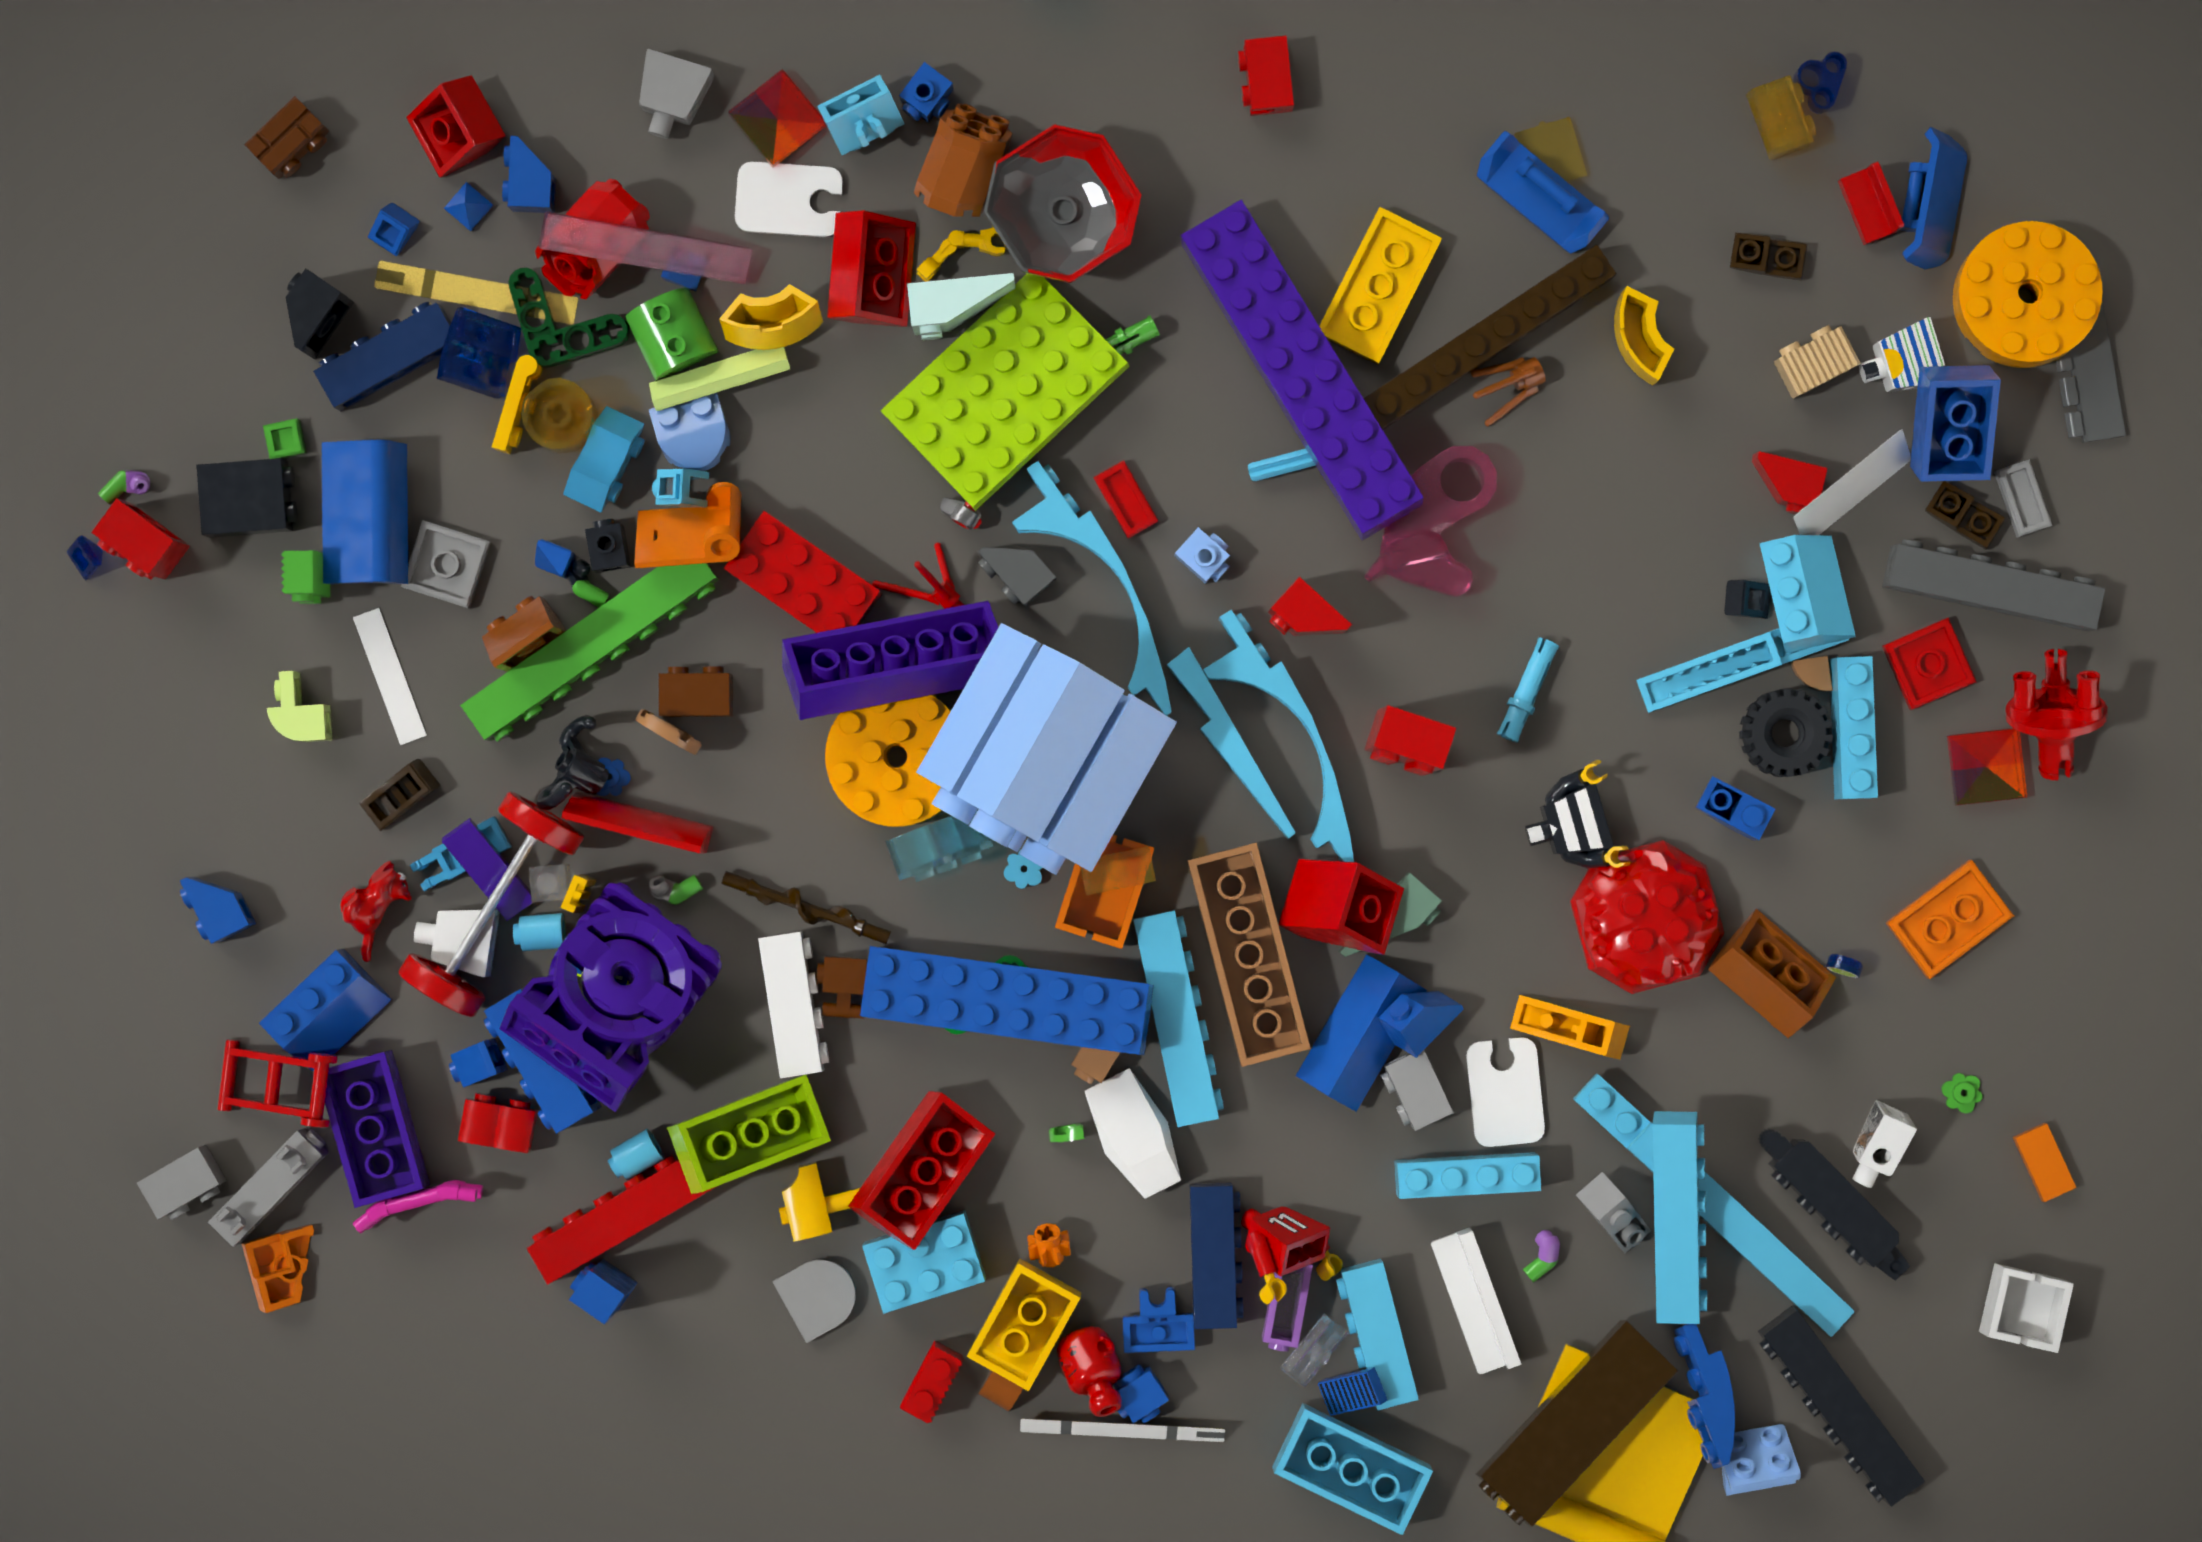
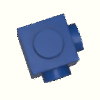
M924 62L899 94L900 101L904 104L901 109L915 121H919L922 118L929 123L934 116L940 118L950 104L947 98L954 90L953 83Z

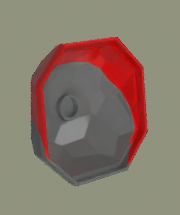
M1054 124L994 163L984 213L1023 273L1072 283L1131 245L1142 194L1104 135Z

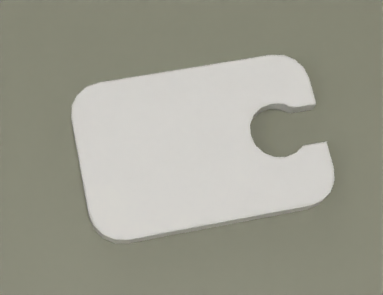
M747 162L741 166L738 172L735 222L745 232L822 238L831 237L834 235L836 213L840 211L817 213L812 210L810 200L814 193L821 190L828 191L832 195H842V176L838 170L832 167L780 163L772 167L770 163Z
M1508 1038L1514 1062L1508 1070L1504 1071L1496 1070L1491 1065L1492 1040L1475 1042L1467 1050L1466 1059L1474 1135L1479 1144L1483 1146L1494 1147L1533 1143L1541 1139L1544 1134L1545 1125L1537 1049L1535 1044L1528 1038Z

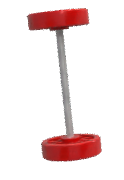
M512 791L506 794L498 807V812L528 835L447 968L421 955L410 953L398 971L401 978L415 989L441 1005L467 1017L476 1016L485 1001V996L476 987L455 973L534 844L539 840L561 852L574 855L584 839L583 833L552 812L539 809L535 802Z

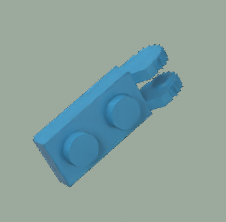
M496 816L477 825L500 854L512 848ZM444 844L432 849V853L410 865L413 872L427 868L435 861H438L443 872L425 879L420 884L423 891H427L447 879L451 881L466 872Z

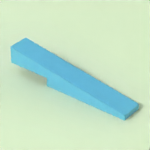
M1778 628L1637 679L1636 681L1647 711L1650 713L1849 641V639L1786 653L1780 629Z
M1188 647L1170 661L1167 667L1209 718L1210 721L1199 730L1285 837L1289 839L1296 832L1190 647Z

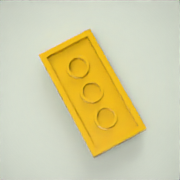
M1379 207L1319 325L1325 337L1378 365L1442 238Z

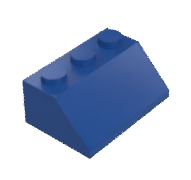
M338 949L283 999L259 1024L286 1052L294 1057L308 1059L309 1053L335 1055L393 999L345 949Z

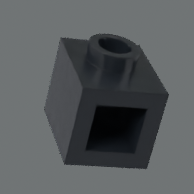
M604 519L593 522L594 528L585 529L593 572L602 573L631 568L625 529L622 524H615L614 519Z

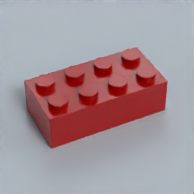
M766 511L762 512L740 544L738 555L728 561L724 567L730 574L816 633L861 625L883 594L876 587Z
M1386 705L1376 712L1364 750L1371 752L1370 759L1387 765L1401 762L1405 764L1403 770L1416 775L1426 776L1444 768L1457 728Z

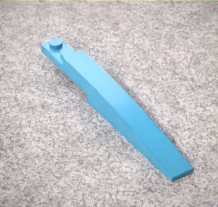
M1596 1073L1573 1100L1653 1173L1652 1122L1644 1117ZM1705 1172V1179H1699V1191H1706V1212L1699 1213V1217L1823 1331L1832 1337L1855 1311Z

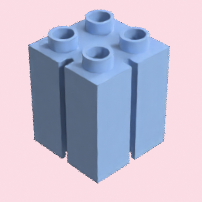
M1001 623L916 773L940 786L938 793L931 803L932 805L966 823L997 843L1018 852L1028 836L1019 854L1049 872L1057 875L1066 858L1092 872L1177 722L1130 693L1128 696L1124 695V689L1082 663L1044 644L1041 647L1040 642Z

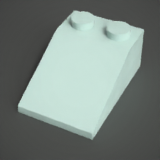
M1014 273L908 283L911 326L914 335H921L922 340L943 338L942 333L954 330L1014 290Z

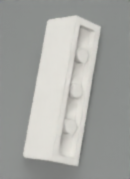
M1466 1228L1433 1240L1431 1247L1477 1372L1484 1374L1503 1366L1511 1369L1521 1365L1473 1231L1470 1228Z

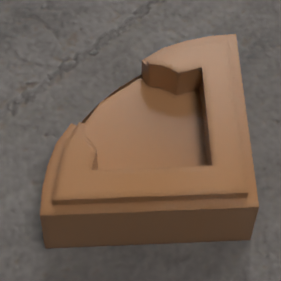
M1828 656L1791 661L1795 675L1804 684L1817 691H1833Z

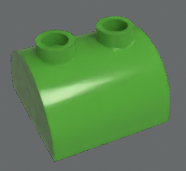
M687 287L675 289L654 297L634 308L625 316L655 381L666 378L719 353L699 308Z

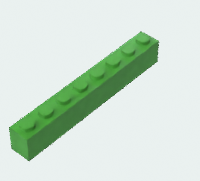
M708 563L656 567L460 706L484 740L491 741L495 739L496 742H499L514 732L513 724L522 718L527 722L543 711L541 705L550 698L556 702L571 692L572 689L569 685L580 677L583 681H586L601 670L598 665L610 657L614 661L628 652L630 649L627 644L639 637L643 641L658 630L656 624L664 618L668 617L671 621L687 610L684 604L691 599L697 597L698 600H701L711 594L716 589L713 584L719 578Z

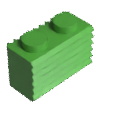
M309 550L284 551L281 554L284 557L281 561L284 564L281 568L284 571L281 575L284 578L281 582L284 585L281 591L291 595L292 602H299V604H321V598L330 597V584H323V553Z

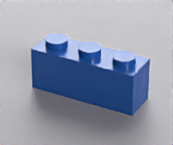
M602 1259L596 1265L591 1262L589 1266L580 1271L569 1287L575 1291L569 1300L605 1324L619 1311L638 1283L608 1261Z

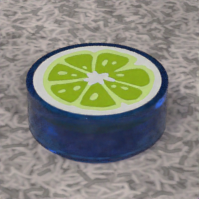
M1831 954L1828 957L1825 968L1840 975L1860 978L1863 965L1855 959Z

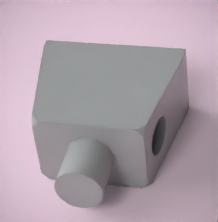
M647 49L639 105L643 111L653 114L648 133L668 139L674 121L685 125L691 124L714 80L715 75L711 68Z

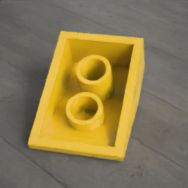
M1020 1258L967 1357L1029 1391L1079 1302L1081 1292Z

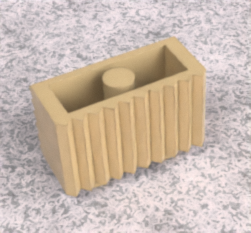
M1827 325L1810 334L1813 341L1803 346L1800 345L1799 341H1796L1779 350L1782 357L1775 360L1774 364L1793 399L1861 364L1842 326L1832 330L1830 325Z

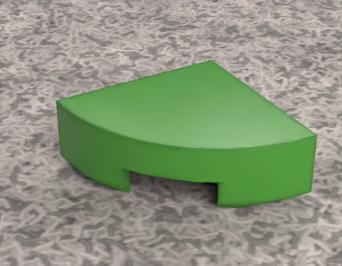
M1081 1123L1052 1127L1048 1130L1050 1142L1085 1139L1083 1124Z

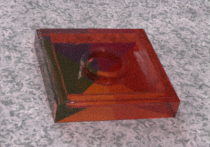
M783 69L728 111L731 119L772 168L826 127L823 117Z
M2012 728L1947 736L1955 806L2027 798L2019 731Z

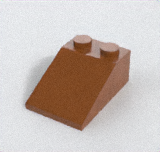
M533 596L527 597L515 606L518 612L508 619L501 616L486 627L489 632L483 635L482 639L489 659L495 668L506 672L510 671L567 631L548 602L541 596L536 599Z

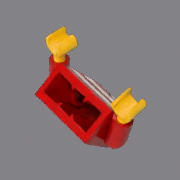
M1283 1206L1262 1214L1253 1208L1244 1213L1241 1225L1248 1230L1245 1247L1255 1261L1260 1278L1264 1277L1266 1282L1259 1293L1263 1303L1269 1304L1274 1299V1296L1276 1301L1279 1302L1286 1293V1284L1281 1279L1275 1278L1274 1273L1284 1276L1320 1260L1322 1262L1317 1265L1316 1272L1323 1281H1328L1332 1276L1334 1277L1341 1271L1342 1260L1337 1255L1330 1254L1328 1251L1330 1249L1328 1239L1331 1229L1329 1226Z

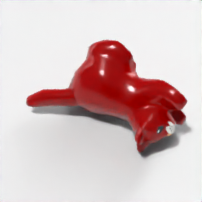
M387 861L374 872L369 879L367 888L359 889L353 887L341 899L340 907L344 922L351 924L357 932L363 935L361 955L364 962L371 960L375 930L379 927L390 903L398 899L407 901L412 899L408 891L406 876L401 872L396 873L392 861Z

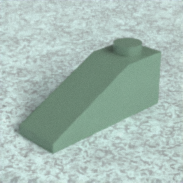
M1408 872L1397 884L1403 887L1404 891L1389 939L1416 929L1422 923L1428 926L1441 912L1437 906L1442 900ZM1342 946L1338 952L1342 956L1347 957L1361 950Z

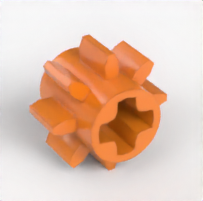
M1042 1224L1035 1229L1034 1235L1027 1236L1030 1260L1038 1259L1042 1267L1060 1265L1064 1256L1071 1255L1069 1233L1067 1230L1060 1232L1056 1224Z

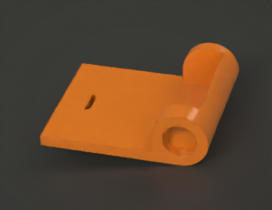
M718 482L713 484L707 491V507L638 511L635 569L727 562L734 559L740 550L742 501L740 489L729 482Z

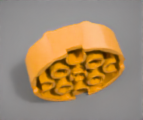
M2038 221L2012 223L1987 235L1963 261L1953 287L1954 315L1964 337H1967L1973 346L1981 352L1980 354L1986 358L2010 367L2031 368L2042 366L2067 354L2092 329L2102 303L2101 275L2089 249L2067 230L2053 224ZM2023 287L2029 289L2035 297L2033 303L2029 304L2022 301L2019 297L2018 289Z
M933 695L840 712L828 734L825 764L833 790L843 804L853 813L869 822L891 827L916 825L941 813L943 810L931 804L940 786L916 773L950 714V709ZM897 746L903 747L907 752L906 762L899 767L892 766L888 761L889 751Z

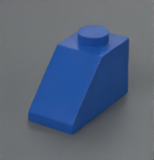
M1439 991L1402 993L1378 1019L1393 1044L1417 1058L1464 1008L1460 1003Z
M496 1038L484 1040L450 1055L453 1061L449 1063L450 1072L456 1083L461 1081L463 1088L508 1070Z

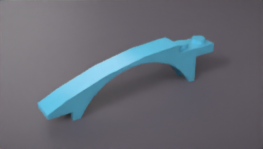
M1039 461L1035 462L1027 468V473L1045 499L1012 522L1018 533L1050 534L1073 541L1089 549L1113 570L1129 595L1138 626V655L1128 689L1134 696L1146 689L1161 712L1168 716L1172 711L1164 673L1149 622L1123 563L1092 512L1088 511L1078 518L1076 513L1080 511V508L1069 493L1063 496L1055 486L1060 480L1049 464L1042 467Z
M1232 610L1226 612L1219 617V621L1237 648L1203 669L1204 674L1208 680L1239 682L1262 690L1279 700L1299 719L1314 743L1323 778L1321 811L1310 840L1315 848H1319L1326 842H1329L1341 862H1354L1350 832L1335 773L1311 713L1282 661L1269 669L1266 663L1271 659L1260 642L1254 645L1247 633L1252 631L1242 613L1235 616Z

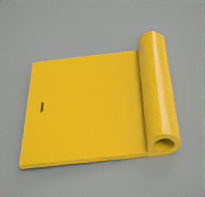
M1565 1344L1538 1407L1589 1353ZM1664 1386L1535 1524L1575 1542H1666L1668 1533L1703 1457L1700 1444L1703 1443L1698 1429L1695 1430L1692 1427L1687 1415V1409H1690L1687 1402L1693 1400V1398ZM1498 1497L1496 1508L1504 1511L1508 1506Z

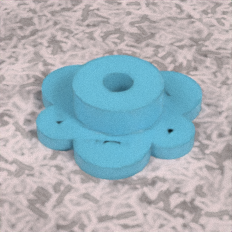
M1019 853L1018 855L1010 854L1007 861L1009 865L1004 869V877L1008 881H1015V885L1020 889L1025 888L1027 884L1035 886L1041 882L1042 874L1039 871L1042 869L1041 866L1021 856ZM1023 865L1027 867L1026 872L1021 871Z

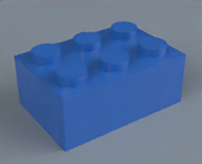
M1990 365L1919 367L1910 467L1921 482L1990 480L2001 379Z

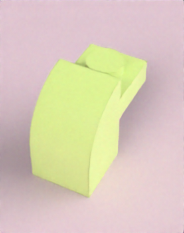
M279 672V680L274 682V693L276 701H281V707L267 708L268 717L274 728L280 734L292 740L304 742L332 741L330 705L302 706L300 672Z

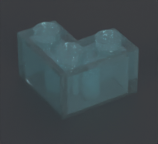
M953 816L885 841L899 880L914 876L915 882L935 876L934 868L940 874L958 867L956 862L958 859H961L962 865L981 859L980 851L993 847L989 837Z

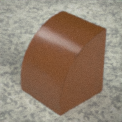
M991 1371L978 1394L1009 1412L1024 1388Z

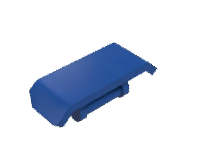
M1930 127L1925 132V136L1932 145L1929 163L1912 162L1909 165L1908 172L1910 177L1902 215L1904 227L1900 229L1906 232H1916L1914 242L1902 254L1907 262L1924 270L1939 267L1949 258L1967 164V153L1963 147L1951 136L1933 127ZM1924 176H1926L1919 218L1916 220Z
M1504 131L1480 160L1477 177L1570 254L1586 247L1609 220V216L1604 210L1589 201L1507 131Z

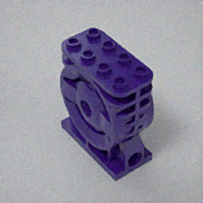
M620 882L617 884L608 883L599 898L593 901L587 913L581 916L575 928L568 934L556 951L548 971V976L532 978L520 994L517 993L509 1003L499 1029L616 1112L645 1072L649 1064L648 1055L668 1040L681 1025L682 1021L691 1013L696 1003L701 1000L706 990L714 983L722 969L721 956L713 947L703 945L694 939L689 930L684 926L673 924L666 919L656 906L644 903L634 896L633 891L627 885ZM640 943H642V944L645 945L647 948H649L651 951H653V952L656 953L658 956H660L659 961H658V959H657V957H656L655 955H653L648 949H646L645 947H643L642 945H640ZM576 968L582 971L581 986L587 1001L585 1000L580 991ZM663 973L668 980L670 989L663 985ZM623 976L629 981L630 985H620L615 981L614 977ZM641 1015H643V1016H645V1017L647 1018V1019H645V1018H639V1019H635V1020H628V1019L637 1018V1017H639V1016H641Z

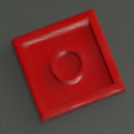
M1949 617L1882 645L1909 710H1913L1976 682Z

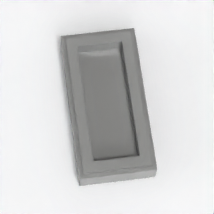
M2030 459L1994 471L2016 538L2053 526Z

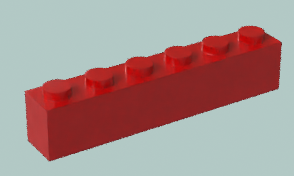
M671 1155L654 1165L657 1172L651 1176L644 1178L643 1174L640 1173L623 1183L626 1190L614 1196L612 1191H609L593 1201L596 1206L594 1209L584 1214L580 1208L564 1217L562 1220L565 1225L553 1232L549 1226L533 1235L532 1239L535 1243L526 1249L548 1285L714 1188L691 1194L679 1159L675 1161Z

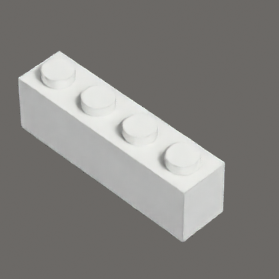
M803 931L758 938L780 1078L822 1072L824 1071V1064L829 1063L827 1043H820L818 1029L824 1028L821 1007L815 1008L813 994L818 993L816 973H809L807 959L813 958L810 937L804 938Z

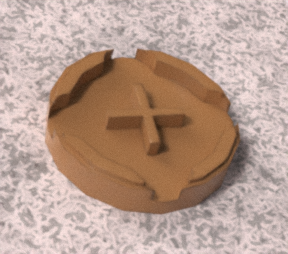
M641 709L635 719L646 728L693 755H697L702 746V742L694 739L690 734L668 721L659 719L654 716V713L646 709Z

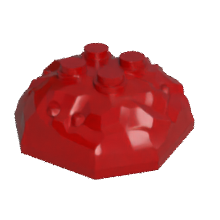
M1661 840L1619 851L1618 859L1622 863L1630 862L1629 866L1617 868L1610 865L1608 867L1588 868L1570 899V904L1589 970L1630 994L1701 975L1725 933L1707 865L1666 841Z

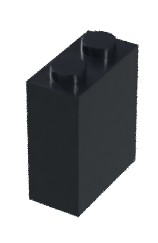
M282 458L196 465L201 535L214 538L293 531V523L298 520L296 502L291 501L290 488L295 487V473L293 467L288 466V461Z

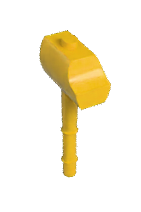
M812 1162L799 1165L798 1175L794 1182L782 1189L785 1207L779 1208L782 1225H790L793 1242L831 1233L833 1231L829 1214L850 1209L848 1205L860 1188L824 1197L817 1163Z

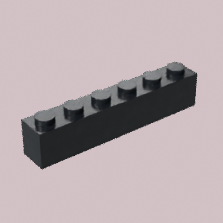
M1792 1306L1758 1330L1764 1339L1759 1343L1764 1352L1771 1360L1776 1357L1785 1367L1780 1371L1782 1376L1793 1389L1797 1386L1800 1387L1806 1395L1801 1400L1814 1417L1820 1414L1827 1424L1822 1429L1835 1446L1841 1442L1848 1452L1844 1456L1845 1460L1856 1474L1861 1471L1870 1481L1865 1486L1878 1503L1884 1500L1892 1507L1925 1482L1797 1309Z

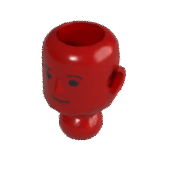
M1089 1326L1075 1330L1062 1338L1057 1346V1357L1069 1389L1078 1395H1089V1409L1097 1417H1104L1119 1410L1122 1398L1120 1393L1113 1389L1112 1385L1120 1378L1121 1365L1108 1333L1100 1327Z

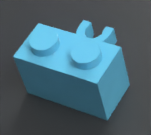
M880 74L817 106L841 155L850 151H856L861 147L864 148L869 145L868 142L878 137L883 138L905 124Z

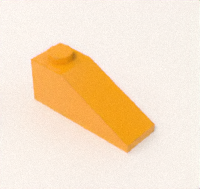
M1519 995L1510 1029L1621 1060L1630 1026Z

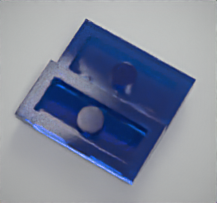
M462 306L458 307L445 339L437 379L495 399L505 397L509 364L517 361L521 327Z

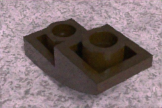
M1735 232L1730 268L1760 275L1802 281L1807 244L1772 240L1768 236Z
M1943 481L1925 509V512L1961 536L1987 550L2003 525L2005 517L1974 500L1975 497Z

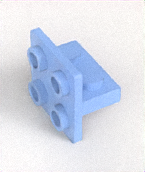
M1783 1424L1734 1433L1730 1463L1722 1466L1723 1487L1726 1496L1794 1484L1796 1480L1801 1478V1472Z

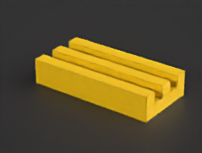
M584 874L574 875L560 908L572 913L583 912L585 905L579 902L580 900L589 899L591 892L586 891L585 888L594 886L596 879Z

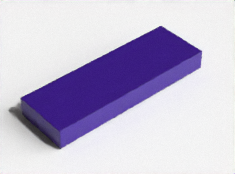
M469 818L442 837V843L489 899L509 864L474 821ZM516 874L496 908L508 921L535 901V896Z

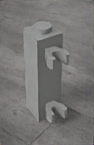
M305 1128L297 1130L208 1223L232 1247L241 1244L328 1155L329 1152L323 1147L326 1144L324 1139L312 1129L309 1131Z

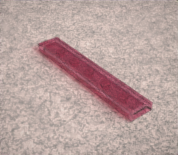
M545 211L539 241L541 249L745 284L752 254V250L748 247Z

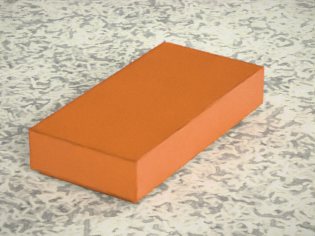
M2042 1123L2012 1137L2042 1202H2047L2077 1188L2047 1123Z

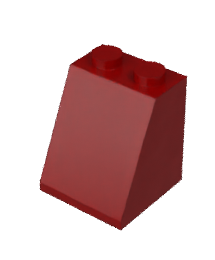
M1298 859L1278 925L1302 938L1384 955L1404 888L1360 863Z

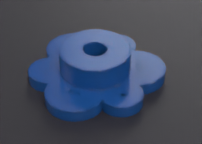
M605 757L598 759L597 761L604 764L605 768L608 769L612 779L607 780L597 794L600 796H606L609 793L614 796L620 795L622 787L630 783V773L623 769L624 764L621 760L611 761Z

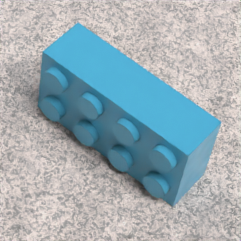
M1302 1403L1272 1466L1274 1474L1400 1535H1403L1433 1473L1430 1464Z

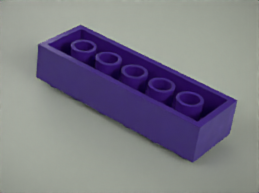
M983 601L782 639V668L799 720L964 689L998 630V625L989 601Z

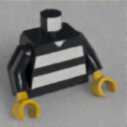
M1595 760L1585 766L1584 769L1561 777L1546 794V804L1540 807L1543 821L1525 826L1530 846L1549 841L1553 854H1560L1565 862L1584 868L1608 867L1610 865L1617 868L1629 866L1630 862L1622 863L1618 859L1619 851L1628 850L1629 848L1624 845L1614 847L1596 786L1597 783L1603 781L1608 776V774L1598 777L1594 774L1593 767L1602 763L1600 760Z

